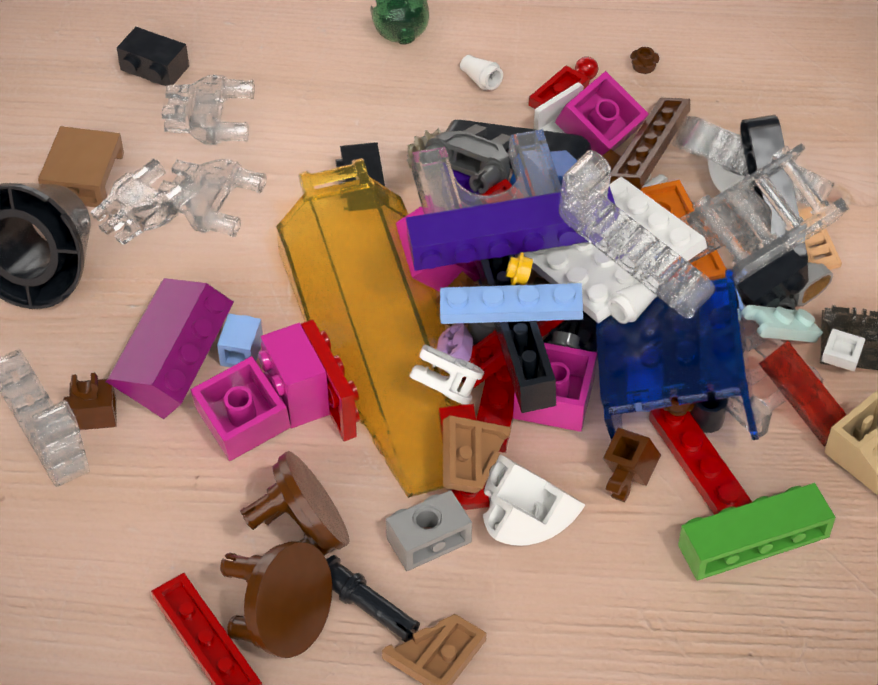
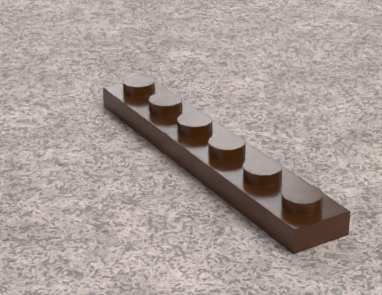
M663 97L659 99L609 174V184L623 177L639 190L642 189L690 112V99Z

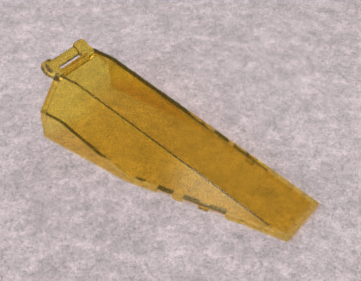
M362 158L353 160L350 165L312 174L309 171L301 172L298 175L303 195L276 226L279 255L304 322L314 319L320 332L326 331L331 343L333 356L339 355L344 365L345 378L347 381L352 380L357 388L359 400L355 401V405L359 412L360 422L366 426L371 434L374 445L379 453L385 457L386 464L406 496L409 498L442 489L443 441L438 410L439 407L461 405V403L410 377L412 368L415 365H421L425 368L429 367L430 370L443 376H450V374L437 366L433 367V364L420 358V351L423 345L437 349L438 339L445 331V325L441 324L440 318L436 314L439 309L436 308L435 299L437 298L435 290L413 279L396 227V222L408 215L401 196L368 176ZM352 177L356 178V180L319 189L314 188V186Z

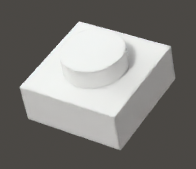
M832 328L821 362L855 372L865 338Z

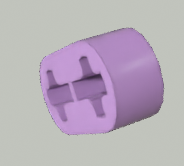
M463 323L455 324L447 328L440 335L437 350L457 359L469 361L472 354L473 337Z

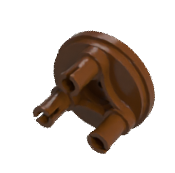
M290 451L279 456L278 462L273 465V474L277 483L267 489V494L240 510L243 519L253 530L263 522L269 525L285 512L288 513L304 532V538L299 542L314 545L324 556L335 548L338 550L342 549L350 542L346 526L328 493L307 465Z
M290 541L273 547L263 556L253 555L245 557L235 553H227L225 557L233 561L222 558L220 564L222 575L229 578L243 579L248 583L244 599L245 617L234 615L229 620L227 626L229 637L251 642L255 647L263 649L266 653L281 658L296 657L310 648L324 628L332 601L331 572L322 552L309 543Z

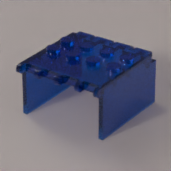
M733 269L725 270V278L703 282L702 276L699 274L694 275L695 283L668 287L667 280L659 281L660 295L649 304L635 322L622 324L612 315L600 323L596 322L600 397L604 409V421L611 440L618 427L623 429L622 414L636 412V403L641 402L643 411L671 407L672 397L678 398L679 405L709 401L708 392L714 391L715 399L742 396L751 439H759L745 327L735 287Z

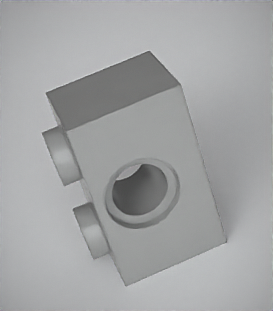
M449 490L440 495H432L424 502L411 508L400 509L393 513L392 516L386 518L387 540L405 570L409 571L471 543L472 521L452 490Z

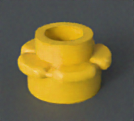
M520 252L517 258L511 256L505 276L511 278V285L516 283L526 285L529 279L533 259L525 257L523 252Z

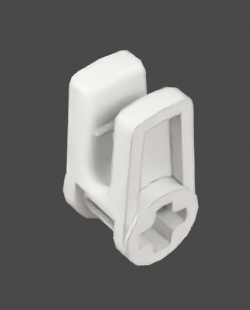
M423 345L420 351V358L433 364V367L437 366L447 371L450 376H443L430 370L429 367L425 368L421 365H415L412 368L410 377L443 393L446 397L458 403L470 404L473 398L471 395L473 387L477 380L482 379L484 371L471 362L457 359L433 347ZM465 376V382L463 386L460 387L459 384L462 378Z

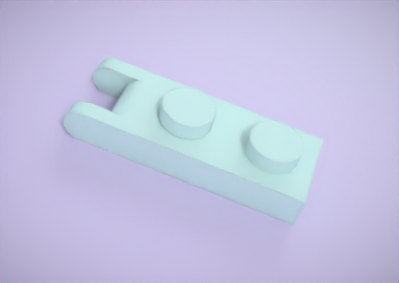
M747 305L741 311V315L746 320H754L759 325L757 333L762 338L816 343L823 334L821 329L814 323L815 318L803 309L791 310L780 306L774 308Z

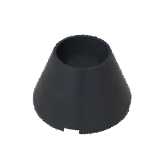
M0 184V299L22 308L43 309L59 304L78 286L83 274L91 222L85 204L70 189L57 184ZM33 225L42 232L46 240L38 234Z

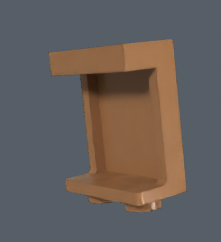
M60 126L39 175V184L64 186L73 191L83 201L85 206L104 208L108 200L105 185L115 159H122L124 155L121 134Z

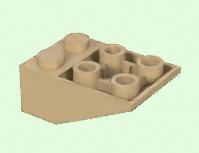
M878 390L831 427L824 451L825 454L877 495Z

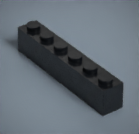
M515 254L475 261L482 286L511 285V278L505 275L511 256L515 257ZM537 321L494 322L521 413L556 406V379Z

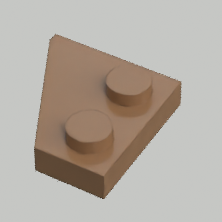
M450 415L443 420V488L477 493L482 490L489 477L490 468L495 465L500 455L498 452L504 440L511 433V427Z
M453 614L439 621L434 627L424 628L413 633L411 640L399 646L393 647L392 644L386 646L382 650V659L423 685H452L486 642L487 633L460 616Z

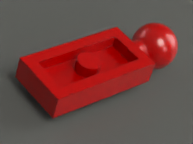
M585 56L576 62L575 70L567 65L564 66L529 96V106L536 109L578 82L584 86V90L589 85L590 80L598 73L597 61L592 57Z

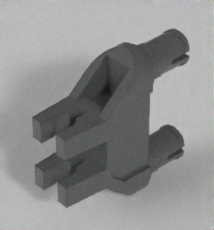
M477 124L464 131L443 132L428 140L425 150L414 156L413 165L418 171L422 170L424 173L429 172L437 165L470 175L469 185L471 189L475 192L479 190V193L483 194L502 180L509 179L511 154L507 153L506 149L513 144L514 137L501 134L490 141L482 138L486 134L487 128Z

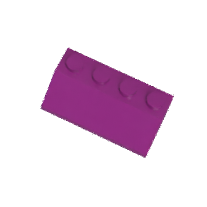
M164 278L106 382L162 419H165L182 404L234 301L207 283Z

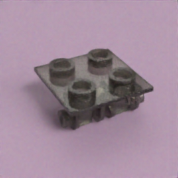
M832 305L831 308L825 307L822 310L821 331L823 334L821 335L820 364H828L821 362L833 328L865 338L856 368L878 370V312L870 311L869 315H867V309H862L861 314H856L855 307H852L851 313H849L850 308L836 307V305Z

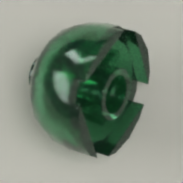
M376 0L377 5L374 8L372 5L370 7L377 32L386 40L399 44L412 43L415 38L419 37L426 30L430 20L427 0Z

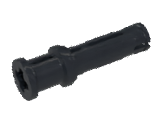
M336 555L326 559L332 577V590L339 594V600L345 604L354 603L402 638L404 642L412 639L413 632L411 630L418 631L420 622L408 616L367 586L365 577L360 573L354 574L340 564L341 559Z

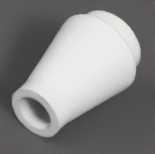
M466 55L461 60L460 69L482 90H494L501 84L503 71L496 62L476 58L471 55Z
M648 277L642 282L614 292L612 299L608 301L611 315L622 324L635 322L649 304L660 295V287L654 279Z

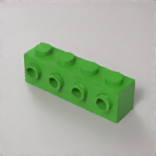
M815 483L803 487L794 486L784 493L772 497L762 496L750 504L737 508L728 507L718 514L689 520L681 527L678 546L698 581L829 538L836 517Z

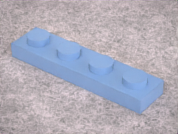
M582 283L440 288L441 324L583 320Z

